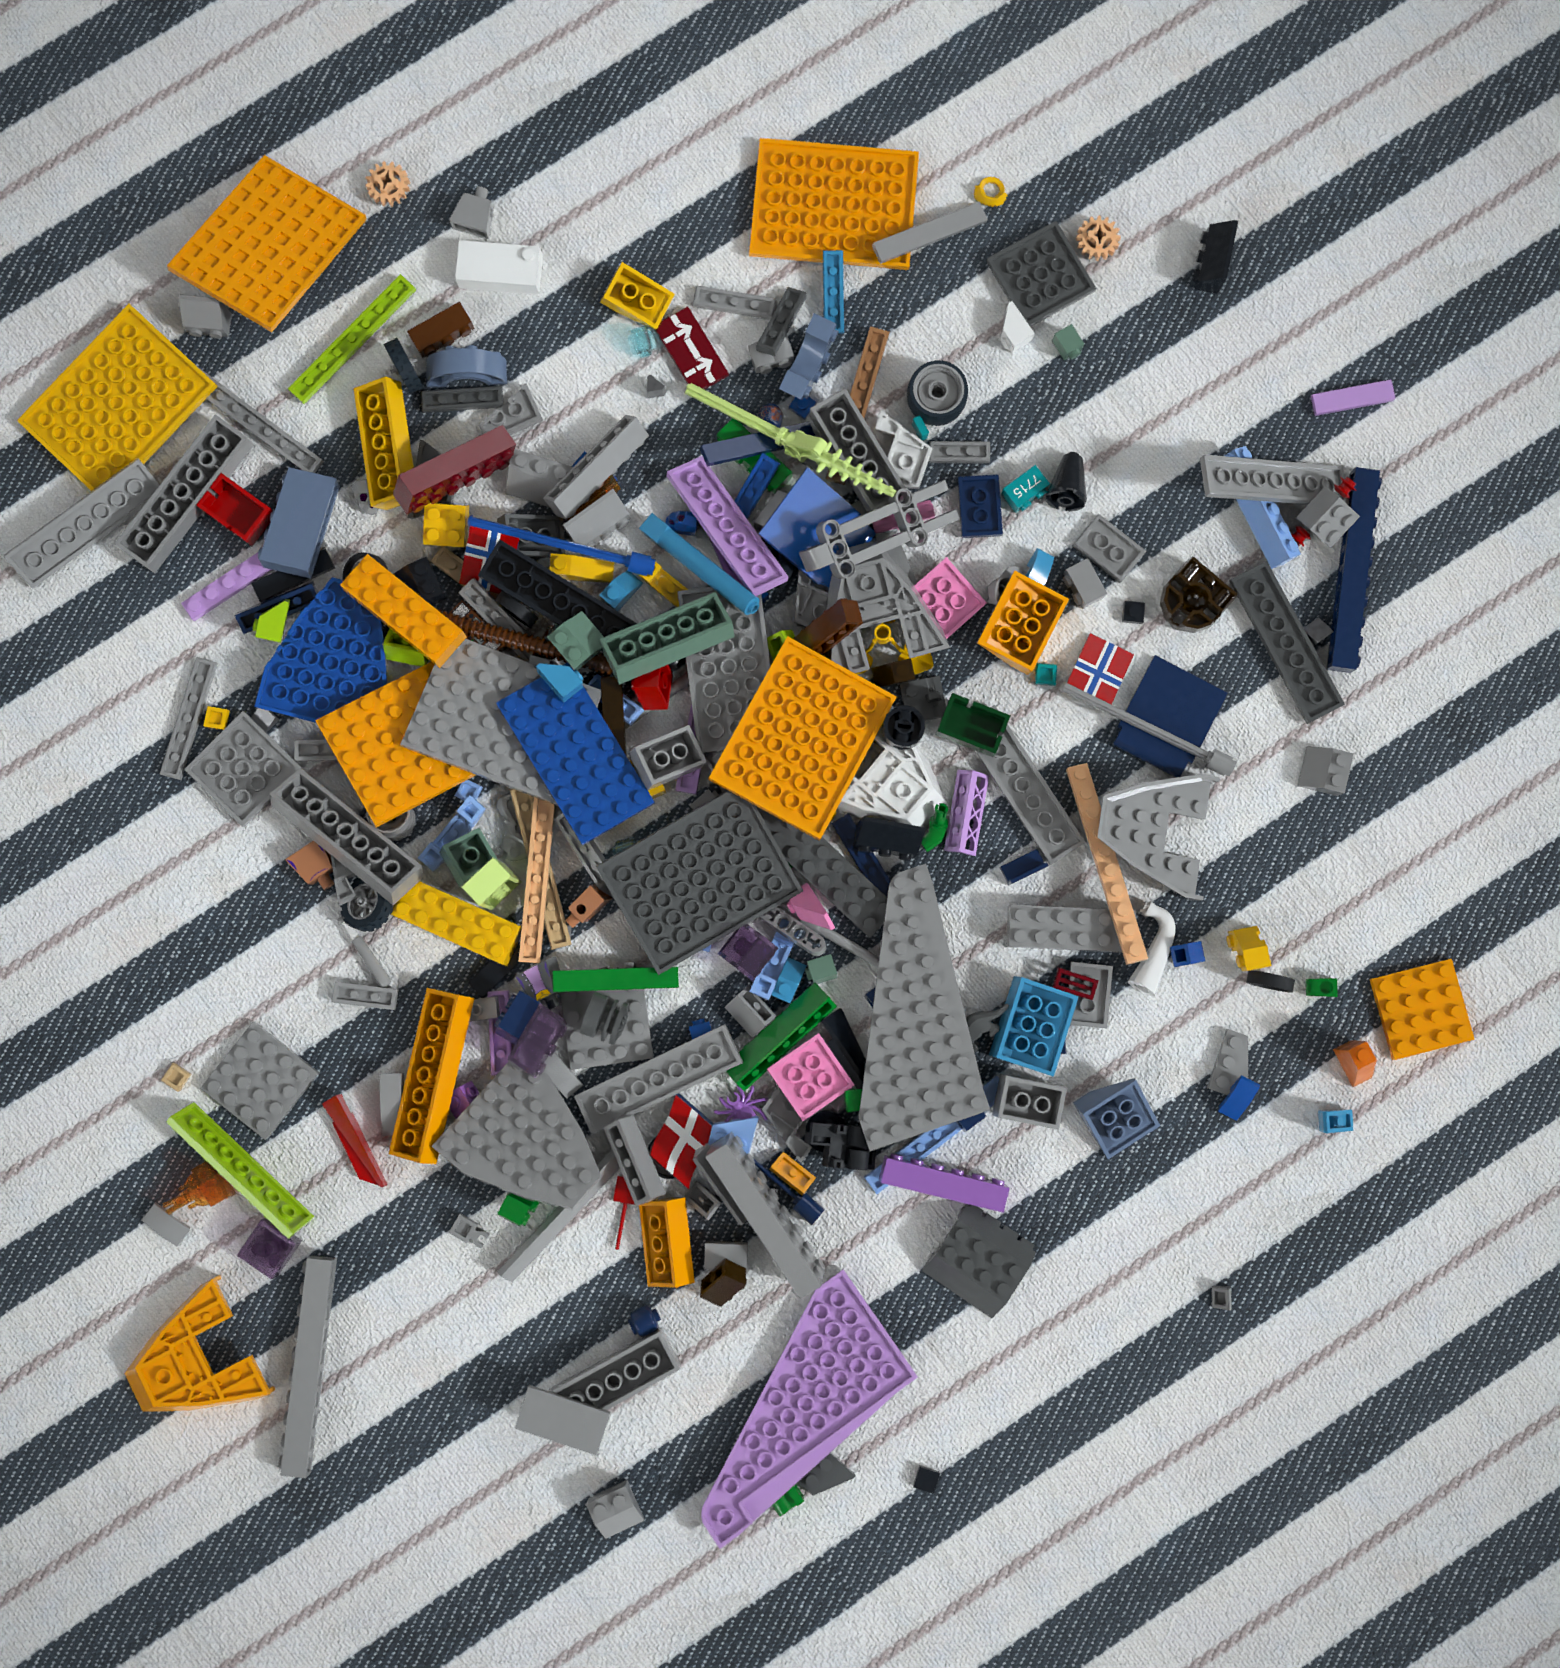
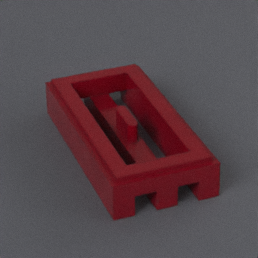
M1058 968L1052 988L1093 1000L1099 980ZM1061 974L1093 983V985L1090 987L1061 978ZM1062 982L1091 992L1088 995L1058 984Z

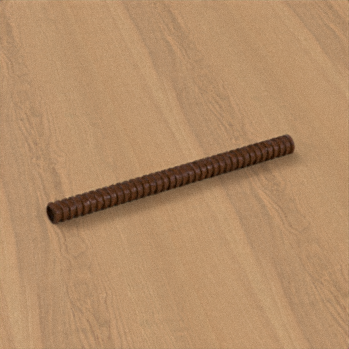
M438 609L440 613L462 629L466 636L470 635L472 638L476 636L479 640L483 638V641L489 640L490 643L495 642L497 645L501 643L502 646L507 645L508 648L514 647L516 650L520 648V651L526 650L527 653L532 652L534 655L538 653L539 656L545 655V658L551 657L552 660L556 658L559 662L561 660L564 663L568 662L550 640L547 641L546 638L541 639L539 636L534 638V635L528 636V633L523 635L520 631L516 633L515 630L510 631L509 628L504 629L502 626L498 628L497 625L491 626V623L485 624L484 621H473L472 618L467 619L465 616L461 618L458 614L454 616V613L448 614L447 611L442 612ZM601 653L599 655L596 654L582 666V668L588 667L589 670L594 669L596 672L599 670L601 673L607 672V675L613 673L608 661Z

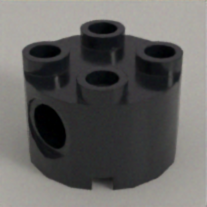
M908 705L897 706L886 715L882 725V734L885 742L898 750H908L915 747L925 731L923 716L916 708Z

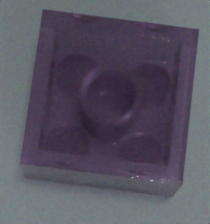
M746 924L732 934L718 952V955L750 980L754 981L768 961L773 958L778 947Z
M264 1218L260 1220L237 1256L272 1280L279 1276L302 1240L295 1235L288 1239L269 1220Z

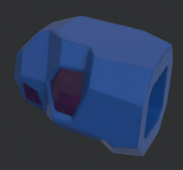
M676 511L666 518L665 523L677 534L696 536L699 522L690 511Z

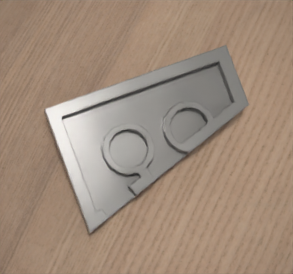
M525 383L520 391L514 396L509 397L507 402L482 421L479 427L482 434L503 425L507 432L513 435L542 422L543 419Z

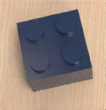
M519 991L517 995L512 994L505 1006L508 1009L507 1012H501L494 1024L497 1027L494 1033L517 1045L542 1003L522 991Z

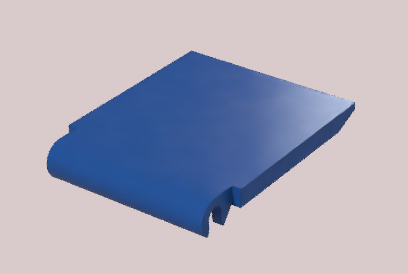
M807 467L758 534L813 582L829 588L832 577L829 565L806 572L799 552L820 544L816 534V527L820 522L832 519L842 524L862 514ZM826 525L825 532L828 535L831 534V527ZM866 525L845 534L844 537L848 547L871 542L876 532ZM834 544L833 552L836 554L839 547Z

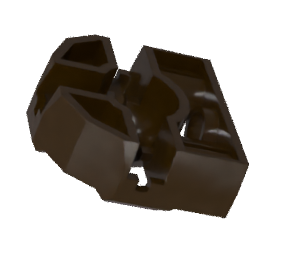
M1193 556L1182 565L1162 588L1160 606L1164 619L1176 630L1196 633L1210 628L1235 600L1237 593ZM1193 568L1194 570H1193V571L1190 573V575L1186 578L1185 576H1186V575L1191 571V569ZM1174 580L1183 587L1180 592L1171 585ZM1223 595H1225V597L1218 604H1216L1223 597ZM1203 597L1204 605H1199V598ZM1178 608L1187 615L1180 625L1171 618ZM1208 608L1216 616L1211 619L1203 611Z

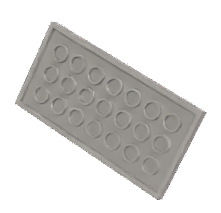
M712 587L678 591L679 607L716 592L733 623V638L686 657L696 740L703 754L724 751L771 667L761 594L758 595V610L754 614L745 615Z

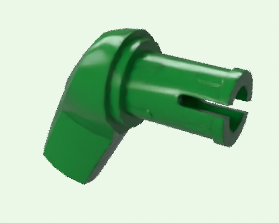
M944 803L936 804L934 815L929 819L928 833L923 837L921 843L922 848L927 853L942 842L947 830L948 820L946 815L948 806Z

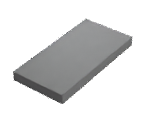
M529 1385L515 1429L597 1456L611 1412Z

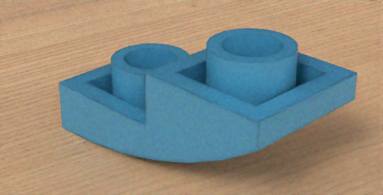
M1037 548L1027 564L1029 570L1025 576L1045 585L1054 557Z

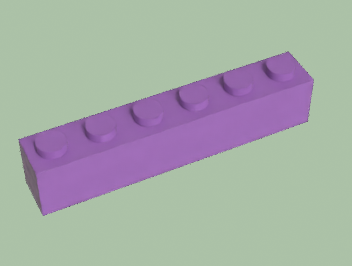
M891 1153L890 1156H884L879 1181L883 1184L1004 1213L1010 1189L1004 1184V1180L992 1178V1181L984 1179L985 1176L977 1173H972V1176L965 1175L963 1170L952 1168L951 1171L945 1170L943 1165L936 1163L928 1166L924 1165L922 1160L911 1158V1161L904 1160L902 1155Z

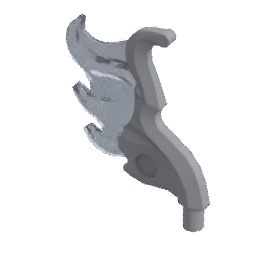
M511 793L501 796L496 805L485 810L478 823L485 827L483 835L488 842L493 844L492 850L496 856L507 852V860L518 861L527 859L522 836L516 832L517 824L507 807L508 800L512 799Z

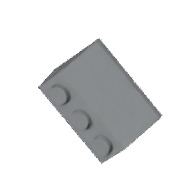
M515 449L508 469L505 493L549 507L543 498L573 467Z
M612 489L563 524L572 542L595 548V544L601 540L609 539L613 534L612 532L617 528H624L631 518L617 493Z

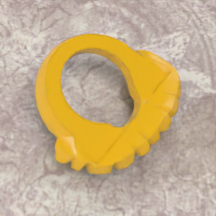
M986 177L979 185H975L974 198L981 204L994 207L1002 205L1006 201L1005 186L1000 179ZM986 184H996L999 187V193L995 197L987 196L984 191Z

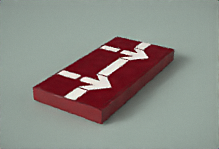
M688 306L660 322L655 331L687 384L692 383L705 390L729 376L727 369Z

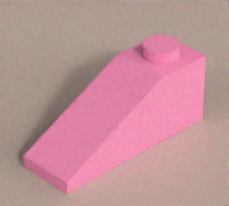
M803 884L801 886L803 892L789 899V902L786 903L791 914L796 913L802 921L833 930L835 927L825 908L809 884Z

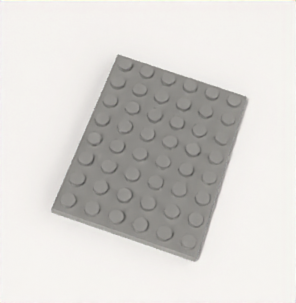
M465 639L441 668L434 664L400 744L401 747L557 805L496 705V702L541 678L537 669L534 668L535 665ZM583 683L584 688L598 708L602 698L601 690Z

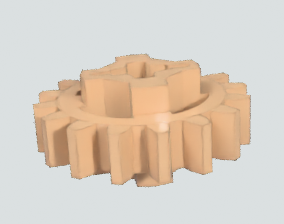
M383 161L381 167L375 164L376 170L370 169L371 176H366L368 183L365 186L369 196L374 199L375 203L381 200V204L384 207L387 202H389L391 207H393L394 201L400 204L401 197L407 198L404 192H410L408 186L410 180L407 177L406 171H402L401 165L395 167L392 161L389 166L385 161ZM375 187L380 189L381 193L377 192Z
M1098 215L1097 220L1090 217L1089 223L1083 221L1076 237V241L1079 242L1077 248H1083L1081 254L1088 253L1089 260L1092 256H1095L1096 261H1099L1100 256L1104 260L1107 259L1108 254L1113 256L1114 249L1117 250L1118 242L1121 239V236L1117 235L1120 229L1113 228L1115 222L1108 223V217L1101 220L1100 215Z

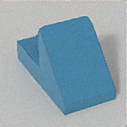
M1318 1110L1320 1132L1353 1131L1352 1110Z

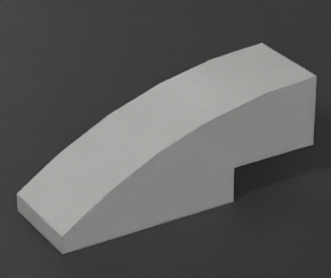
M380 1073V1111L383 1136H393L404 1088V1073Z

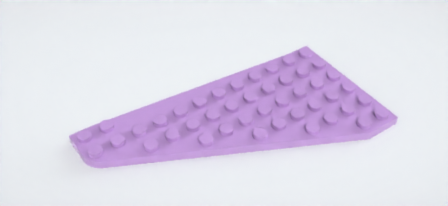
M844 1269L823 1283L812 1295L702 1507V1522L719 1549L739 1536L890 1398L918 1378Z

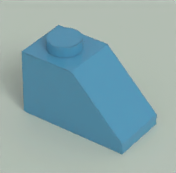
M625 571L610 582L599 595L603 603L619 612L643 585V582L631 572Z
M540 663L536 666L538 674L563 703L583 688L582 675L577 670L573 671L570 666Z
M788 957L771 995L791 1003L807 965Z

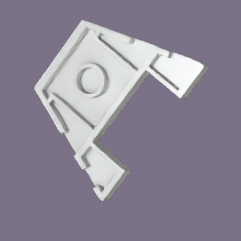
M881 411L875 430L894 436L887 458L906 489H919L932 453V448L913 433L903 428L897 421L891 419L885 412Z

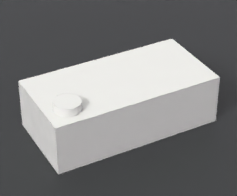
M459 240L455 275L457 285L460 289L539 295L543 258L540 246Z

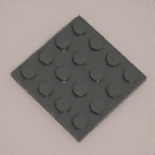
M1057 221L986 259V263L1009 302L1013 301L1030 327L1092 294L1097 289Z

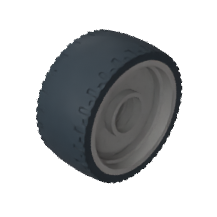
M934 360L921 365L912 375L907 388V401L911 412L915 417L921 416L923 422L931 426H941L954 421L962 413L968 399V384L965 375L957 366L943 360ZM939 392L942 397L936 398L932 393Z

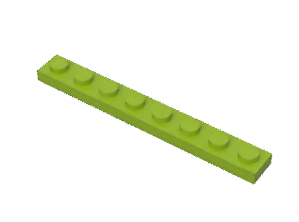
M400 274L297 378L288 390L305 404L416 291L415 287Z

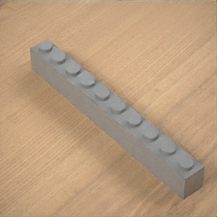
M312 1255L303 1263L302 1273L305 1274V1278L300 1286L302 1302L297 1308V1316L300 1318L299 1325H296L294 1338H297L296 1347H293L292 1350L294 1367L291 1368L289 1373V1381L292 1383L291 1390H288L286 1403H289L288 1412H285L283 1421L284 1425H286V1431L281 1438L283 1455H280L278 1461V1468L281 1469L280 1476L306 1478L311 1473L337 1258Z

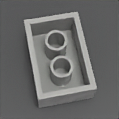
M690 725L636 746L629 753L638 776L647 790L696 771L707 763Z
M1000 1074L992 1115L998 1118L1059 1130L1067 1088Z

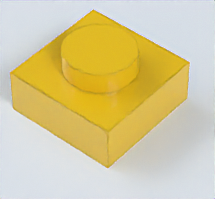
M207 706L203 726L224 730L227 727L230 711L228 709Z

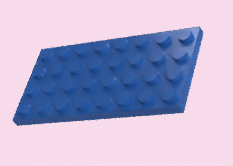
M568 662L565 663L564 665H562V666H570V668L573 670V668L571 667V665H570ZM541 677L496 702L497 707L582 846L655 803L584 686L563 703Z

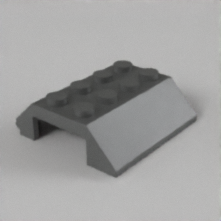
M969 1204V1206L965 1205L956 1216L957 1221L936 1253H932L921 1271L990 1318H993L1007 1304L1029 1270L1036 1254L1033 1251L1035 1245L1024 1237L1017 1240L1018 1233L1006 1225L1002 1229L999 1228L1000 1221L988 1213L983 1217L982 1213L984 1210Z

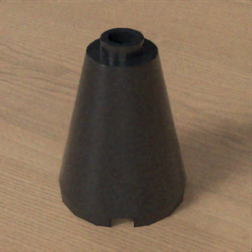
M1069 452L1062 457L1046 493V502L1058 510L1060 506L1066 508L1065 511H1078L1084 508L1087 501L1084 464L1082 456L1077 452Z

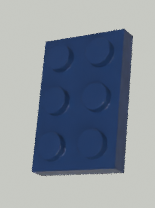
M999 475L958 477L961 538L1002 536Z

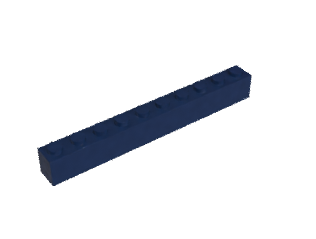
M1355 467L1349 475V478L1356 484L1354 486L1356 491L1351 490L1348 493L1350 497L1348 498V506L1360 517L1342 535L1331 624L1333 633L1330 634L1326 670L1352 673L1357 670L1361 662V657L1358 656L1359 648H1361L1363 643L1361 628L1365 625L1363 612L1368 602V597L1365 595L1366 588L1370 584L1368 569L1372 565L1373 558L1370 556V553L1375 543L1373 529L1377 525L1375 510L1379 506L1380 498L1377 497V494L1382 484L1380 470Z

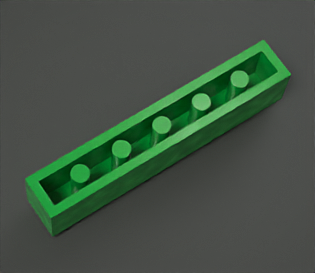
M814 983L780 1015L776 1016L765 1029L761 1030L752 1041L743 1047L739 1052L743 1063L727 1070V1074L745 1092L767 1071V1068L782 1058L837 1007L836 1004Z

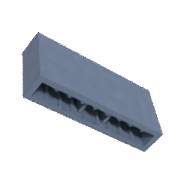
M288 468L287 474H284L282 478L281 492H278L276 496L277 505L275 511L273 510L270 515L271 523L269 529H266L264 533L265 542L263 548L261 547L258 552V559L263 568L312 578L340 488L336 478Z

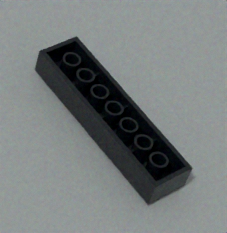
M500 539L478 574V577L559 626L581 611L604 637L637 624Z

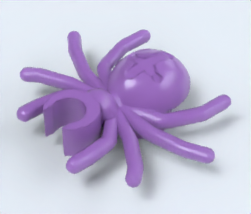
M737 1085L736 1087L740 1095L734 1092L737 1096L735 1102H731L727 1096V1102L730 1104L728 1105L723 1097H719L720 1102L725 1108L730 1110L714 1111L718 1115L730 1114L724 1122H729L731 1118L732 1120L752 1118V1116H756L752 1109L760 1113L764 1120H767L768 1118L764 1112L751 1104L766 1102L768 1098H758L749 1101L754 1092V1086H751L745 1099L743 1090Z

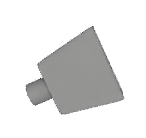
M478 186L474 195L468 193L462 195L450 218V223L454 230L485 239L490 238L494 208L492 202L486 199L488 195L486 188Z

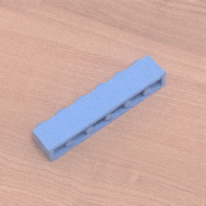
M1246 446L1234 449L1225 455L1227 457L1252 459V454ZM1236 499L1271 569L1282 566L1301 555L1298 544L1294 541L1289 527L1282 518L1280 509L1275 502Z

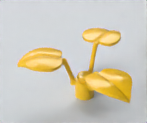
M895 620L888 621V622H884V623L890 624V623H893ZM884 623L875 628V638L868 649H865L870 668L873 664V658L868 653L877 642L879 644L891 642L901 652L898 661L909 659L906 644L903 650L895 642L894 638L891 637L890 627ZM931 653L911 658L914 674H919L933 668ZM866 671L858 672L855 674L859 675L865 673Z

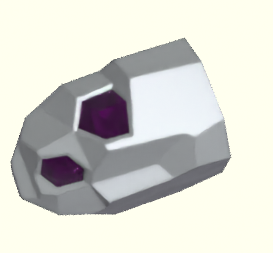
M367 479L353 483L351 486L359 508L366 514H376L379 508L371 507Z

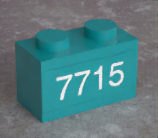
M1034 465L1003 488L1001 495L1015 513L1020 509L1023 512L1032 505L1031 501L1036 497L1039 500L1046 495L1050 483L1038 467Z

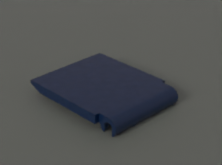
M1154 655L1125 712L1200 748L1228 693ZM1120 720L1117 726L1121 729L1117 734V738L1112 743V745L1175 778L1181 777L1187 764L1191 765L1196 757L1123 720Z

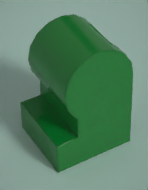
M1337 978L1305 979L1306 996L1338 997Z
M795 1484L772 1504V1507L779 1517L783 1516L795 1506L804 1502V1495Z

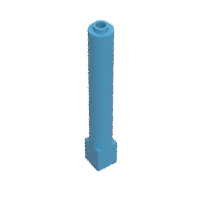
M651 513L639 527L646 537L668 552L745 615L754 614L758 610L759 598L674 532L656 515Z

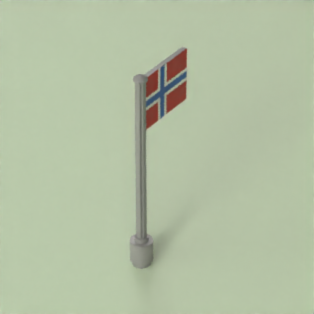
M1090 633L1068 681L1061 684L1060 691L1203 759V762L1206 763V768L1222 776H1230L1237 763L1233 760V757L1217 749H1214L1212 752L1205 751L1112 705L1134 654Z

